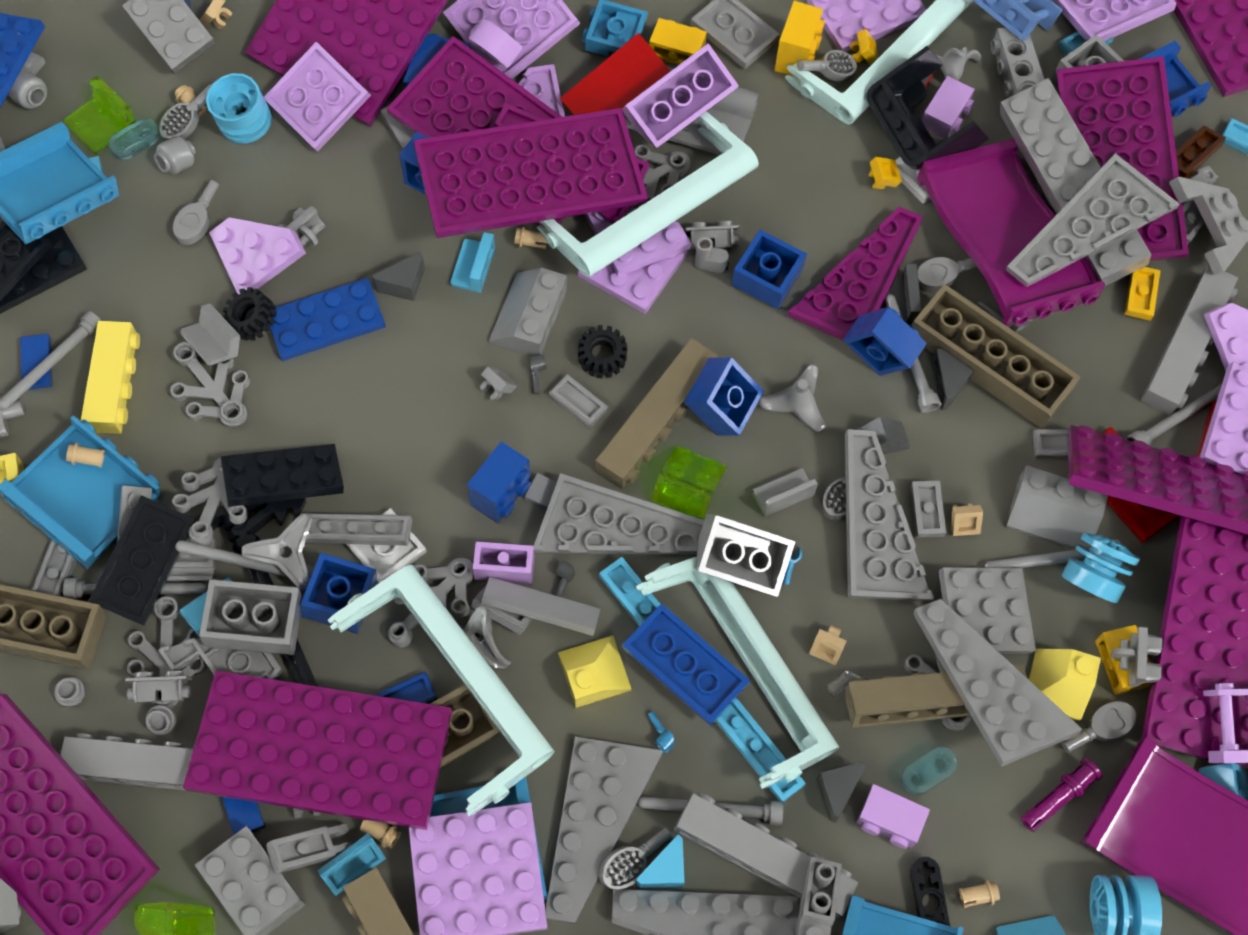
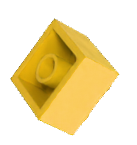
M793 1L779 41L775 72L793 76L786 68L788 65L793 66L799 60H815L814 55L819 49L822 39L821 34L825 25V20L821 19L822 8Z

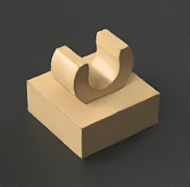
M226 0L211 1L199 20L203 26L207 28L213 21L215 27L223 29L226 23L219 16L229 19L232 15L229 9L221 8Z
M971 503L968 506L961 507L953 505L950 525L952 536L981 534L983 519L981 505L973 506Z
M832 625L828 632L819 629L809 654L836 666L846 644V640L839 638L841 629Z

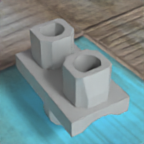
M310 206L307 210L299 208L293 213V222L288 226L285 224L278 226L295 231L302 246L308 243L312 247L318 244L316 235L326 227L319 218L318 211L313 206Z
M1138 627L1137 633L1130 635V641L1121 640V648L1112 650L1111 658L1120 661V670H1129V686L1138 687L1143 682L1155 683L1161 679V665L1148 663L1147 654L1158 656L1161 653L1162 638L1148 634V628Z

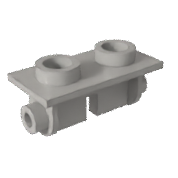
M732 221L716 222V226L706 227V222L690 223V227L684 230L685 233H690L688 239L691 243V250L696 249L697 241L701 237L714 238L715 248H734V245H739V236L733 233V231L739 228V225H732Z
M165 671V677H153V672H136L135 678H125L126 682L133 683V688H128L127 697L128 700H133L134 703L157 702V690H161V701H184L185 698H190V686H185V681H192V677L183 676V671Z

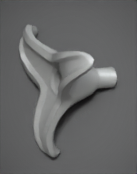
M967 47L962 49L951 48L944 56L935 54L943 64L940 69L945 78L949 76L957 81L960 80L968 59H973L976 63L981 60V54L978 51H967Z
M809 365L792 386L773 395L762 396L759 399L760 407L772 412H793L810 429L817 432L827 427L826 423L821 417L814 399L818 376L817 365Z
M303 513L278 538L245 544L242 547V556L277 565L301 591H305L310 577L302 550L312 523V517Z
M480 606L476 608L466 627L462 630L489 666L504 669L511 664V660L505 659L499 653L492 636L491 622L493 619L487 616L485 607Z

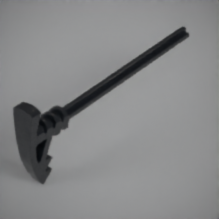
M306 498L243 505L247 513L262 510L247 522L245 521L241 524L232 523L224 506H220L216 511L211 527L214 531L223 525V528L229 531L227 536L229 541L234 543L233 551L242 554V547L245 544L261 541L260 537L255 534L273 518L277 520L280 526L283 525L289 511H292L295 518H297L306 504ZM202 514L194 517L196 522L199 521ZM247 568L254 584L274 585L268 572ZM297 639L294 655L285 654L295 680L298 684L318 687Z

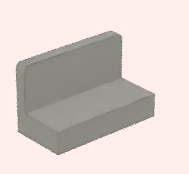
M210 303L201 306L199 323L181 328L180 334L208 365L238 356L240 335Z
M801 468L753 489L752 495L763 516L766 517L814 496L818 483L816 479L810 481L804 469Z

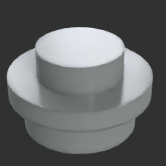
M64 678L55 687V699L62 706H76L85 696V686L77 678Z
M155 705L146 714V725L155 734H167L175 727L176 715L169 706Z

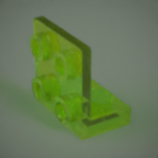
M95 76L89 81L93 90L91 93L93 99L64 119V123L95 154H99L135 127L137 122L130 106L101 78Z
M676 446L659 473L651 500L681 513L704 520L713 494L725 474L727 466L714 459H708L693 453L689 449Z

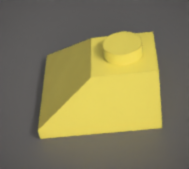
M613 635L558 652L575 708L631 691V686Z
M1036 649L1028 680L1072 720L1080 722L1096 684L1101 658L1074 649Z

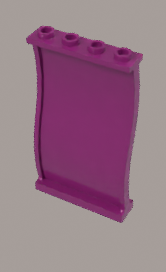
M1014 138L924 161L917 176L920 185H925L938 214L952 236L966 251L986 279L1003 314L1004 320L1002 323L1006 326L1014 324L1019 326L1031 319H1043L1058 311L1067 312L1075 306L1093 304L1099 299V294L1105 287L1103 281L1098 282L1086 256L1028 287L1024 286L1006 271L1007 266L1056 216L1042 200L1028 178L1017 155L1018 145Z
M1147 737L1140 739L1080 843L1095 850L1132 875H1150L1155 879L1160 892L1232 935H1248V800L1187 766L1158 747L1155 742Z

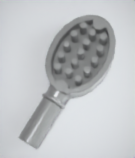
M831 50L818 60H799L797 68L799 71H820L829 80L840 82L845 81L855 73L857 64L848 53L841 50Z
M209 84L190 104L178 103L164 114L159 126L161 136L167 140L174 136L185 139L195 130L199 121L198 111L206 104L207 92L212 84Z
M210 180L198 202L186 205L176 215L173 222V231L179 243L191 245L199 241L207 232L210 218L206 209L209 207V203L219 187L217 182Z
M945 257L927 260L917 271L919 288L925 291H939L944 284L948 287L955 282L958 273H963L977 266L971 258L959 260L958 262Z
M841 477L831 483L822 498V512L830 520H840L846 517V477Z
M1125 702L1107 703L1091 716L1087 729H1083L1079 735L1063 741L1061 745L1065 752L1069 753L1093 739L1102 742L1117 740L1132 729L1136 721V712L1131 705Z
M664 828L646 843H642V846L639 848L623 846L612 851L600 866V882L607 888L618 890L633 885L640 874L646 869L647 857L651 856L654 851L672 838L671 833Z

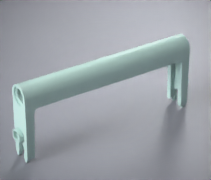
M936 0L843 93L837 91L811 72L799 71L797 63L786 67L793 76L786 75L785 79L799 90L804 97L810 98L841 122L850 125L870 106L867 101L869 88L924 47L929 46L973 0Z
M704 112L698 117L702 121L699 124L701 128L698 131L723 154L584 243H580L554 219L539 221L544 226L539 225L537 228L546 238L551 248H557L586 277H590L756 169L759 165L758 159L753 150L734 135L724 123H720L708 112Z
M697 556L670 565V563L663 564L654 572L644 576L647 582L636 586V589L641 591L643 595L687 581L693 582L800 749L801 753L771 768L772 772L759 778L762 789L783 779L787 783L793 781L803 773L801 770L822 761L839 749V745L733 582L697 571Z
M407 565L366 593H359L353 596L348 601V605L332 615L328 621L330 624L333 623L330 626L332 630L338 628L340 632H343L394 598H400L520 758L467 798L469 804L466 810L468 811L467 815L470 817L493 801L496 804L503 800L510 793L509 788L545 763L555 751L413 565Z

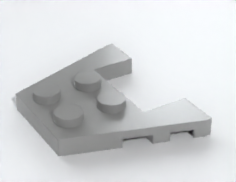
M1183 177L1173 179L1169 184L1179 204L1191 200L1195 201L1217 248L1204 254L1215 276L1228 268L1247 243L1248 221L1242 216L1237 206V199L1228 188Z
M192 638L183 641L184 643L171 647L168 645L158 649L172 671H179L197 658L202 657L213 675H215V671L276 680L283 672L271 653L205 647L200 638L196 640Z

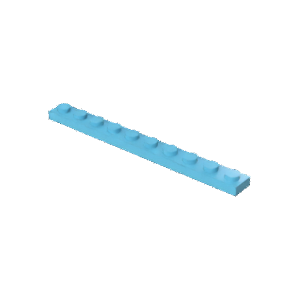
M623 557L599 573L600 579L638 626L660 605L652 593L643 595L641 591L636 589V586L643 582ZM737 698L715 721L760 778L772 772V767L787 760ZM799 776L788 783L783 779L768 788L779 802L784 803L802 789L806 783Z

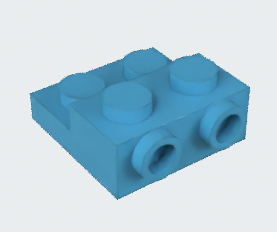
M599 0L597 8L591 9L589 16L590 27H585L582 35L585 51L609 57L610 52L615 53L637 33L642 35L648 12L607 0Z

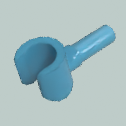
M797 547L796 554L790 557L782 584L789 585L795 562L802 558V551L799 547Z
M654 711L650 712L648 717L660 734L654 742L666 754L675 745L674 737L670 731L665 730Z

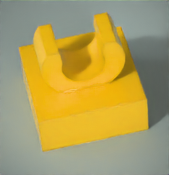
M867 29L857 32L858 41L851 42L849 47L853 52L859 50L851 55L856 63L865 59L869 65H872L879 58L876 41Z
M875 157L869 162L872 170L868 175L875 179L876 183L872 185L874 189L882 190L886 186L897 187L902 182L896 160Z

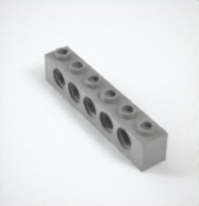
M1006 27L998 28L994 39L991 40V52L993 55H996L998 61L997 70L1004 80V93L1006 96L1011 97L1045 79L1031 36L1022 41Z

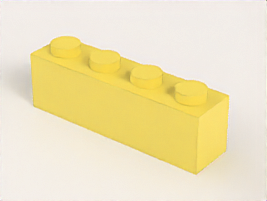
M98 321L81 416V421L84 419L89 422L96 430L95 433L122 434L123 424H126L128 420L126 403L127 399H130L132 396L130 379L131 374H134L136 371L135 349L140 347V335L135 331L131 322Z

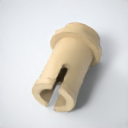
M187 85L179 87L175 92L178 103L190 104L196 98L194 89ZM205 105L198 111L199 117L206 112Z
M523 226L522 229L517 228L514 244H518L520 248L524 245L546 250L547 241L541 232L526 230Z
M75 443V445L69 444L66 461L71 462L72 465L80 463L101 468L104 462L105 450L79 446V443Z
M363 820L360 826L361 831L369 833L380 841L383 848H393L401 836V832L398 831L396 825L391 827L387 823Z
M989 880L984 881L982 885L958 889L963 909L985 903L994 905L995 901L1000 900L996 882L990 883Z

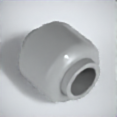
M20 71L8 95L20 106L27 109H35L45 101L47 87L42 79L31 72Z
M174 136L157 146L154 158L161 171L176 175L194 165L196 151L190 141Z

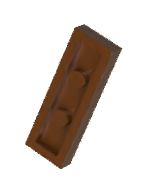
M1206 126L1201 127L1176 150L1179 177L1188 178L1223 146L1226 137Z

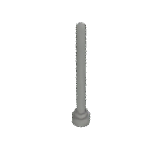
M886 295V306L897 311L903 320L894 295ZM917 357L910 369L919 390L917 403L920 411L928 413L941 407L942 403L938 394L929 388Z
M88 311L80 318L79 328L0 399V409L6 410L87 335H96L97 324L101 319L91 311Z
M1222 383L1147 431H1135L1128 435L1125 440L1132 442L1136 440L1143 441L1150 446L1153 439L1217 400Z
M1112 539V540H1114V541L1120 543V541H1119L1118 539ZM1077 550L988 561L985 563L984 568H1028L1066 563L1070 558L1084 560L1085 556Z
M178 541L175 545L178 552L288 577L277 565L245 558L242 554L186 541ZM306 564L309 577L311 578L315 565Z
M65 578L63 595L65 598L74 600L85 598V595H92L97 583L86 584L85 581H80L79 578ZM203 582L165 583L160 594H204L208 587Z
M642 796L638 800V806L643 809L683 812L688 800ZM771 801V804H765L764 807L716 802L714 804L723 810L731 808L739 812L743 817L763 819V822H769V826L782 827L783 802Z

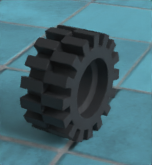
M247 287V291L244 288L240 289L239 295L236 292L232 294L234 299L232 301L227 300L226 303L229 307L223 308V312L226 315L222 317L235 329L240 338L246 341L248 339L254 341L256 340L255 335L261 338L263 337V331L268 333L271 330L268 328V325H274L275 321L272 317H276L277 312L274 311L276 307L267 296L256 288ZM255 307L253 315L244 321L247 312Z
M598 325L597 331H595L594 327L589 328V334L584 332L582 339L579 340L578 347L579 364H582V369L585 372L589 370V375L592 377L595 373H598V378L603 379V374H607V378L612 377V372L616 375L620 373V367L623 369L627 360V343H625L624 335L620 336V331L617 329L612 332V327L608 325L606 330H603V325ZM597 345H608L612 348L613 354L608 359H598L594 357L592 350Z

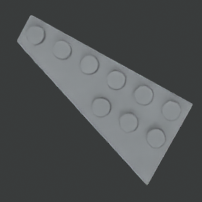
M847 429L845 432L848 598L931 602L935 599L932 590H929L924 576L926 573L923 565L919 563L915 551L916 545L903 508L899 505L896 498L893 480L890 481L885 467L886 460L876 432Z
M560 473L534 543V553L697 555L698 539L704 520Z
M575 736L545 910L546 920L570 924L576 923L599 878V869L603 860L612 852L664 750Z
M613 889L612 923L645 935L650 933L654 935H795L799 909L798 897Z

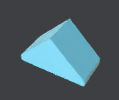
M679 834L636 879L635 885L638 888H683V838Z

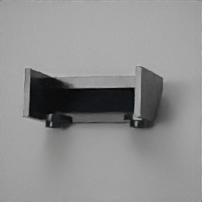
M928 46L873 84L867 92L869 105L901 159L911 169H921L924 161L977 148L989 139L973 120L949 138L935 144L914 109L925 99L927 94L922 80L943 66L942 62Z

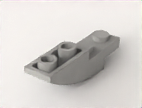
M815 857L810 858L795 935H831V927L835 920L842 864Z

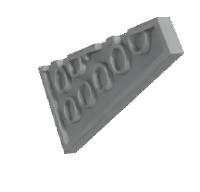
M1115 153L1007 266L1006 271L1024 286L1028 287L1177 209L1179 203Z
M942 599L914 610L913 615L1000 767L1081 733L1083 730Z

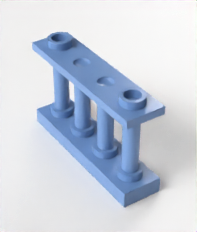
M973 0L1022 41L1028 39L1037 23L1045 30H1050L1063 11L1051 0Z

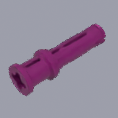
M1086 757L1081 759L1080 765L1070 774L1065 773L1061 777V783L1020 817L1027 829L1035 832L1073 797H1081L1084 794V789L1095 780L1100 781L1103 778L1099 768Z

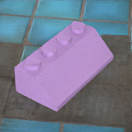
M708 43L625 105L622 111L636 131L657 149L739 87V85Z

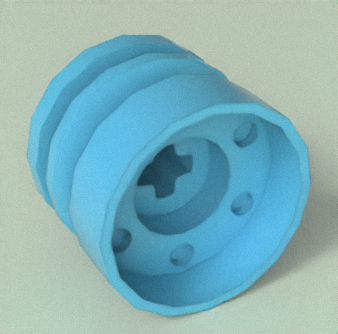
M237 73L228 74L216 80L209 88L206 97L208 110L227 140L238 144H248L257 141L266 134L271 126V111L258 84L251 77Z
M1083 531L1080 538L1090 544L1091 547L1076 545L1075 549L1085 556V559L1081 561L1070 558L1062 573V577L1087 592L1110 602L1118 603L1126 585L1117 579L1116 575L1120 573L1132 576L1133 571L1122 563L1127 562L1137 566L1140 558L1132 554L1126 546L1106 536L1094 535Z
M1096 875L1093 878L1090 888L1089 907L1095 935H1160L1162 904L1159 889L1153 877L1150 875H1129L1124 883L1118 875H1112L1109 878L1106 875Z

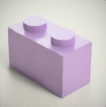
M947 76L924 112L922 122L926 129L943 139L949 138L952 132L956 133L963 122L961 118L963 113L968 115L975 101L971 98L975 89Z
M476 542L473 562L475 580L488 581L489 577H493L510 583L532 584L535 560L534 546Z
M873 784L867 793L856 823L861 825V829L873 836L881 834L890 838L889 842L899 848L907 849V846L913 848L919 840L930 809Z

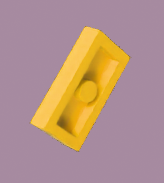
M1143 267L1130 274L1124 315L1149 321L1152 320L1155 312L1161 270Z

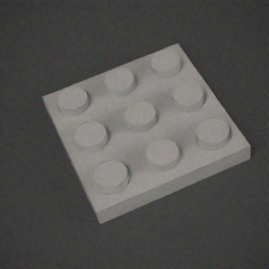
M943 567L938 571L943 601L1000 654H1032L1036 651L1022 568Z

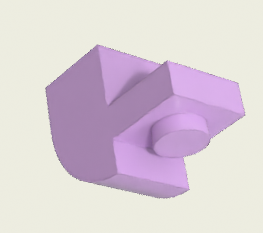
M485 18L472 28L470 37L467 40L472 47L483 51L497 64L506 68L511 65L523 48L505 31Z

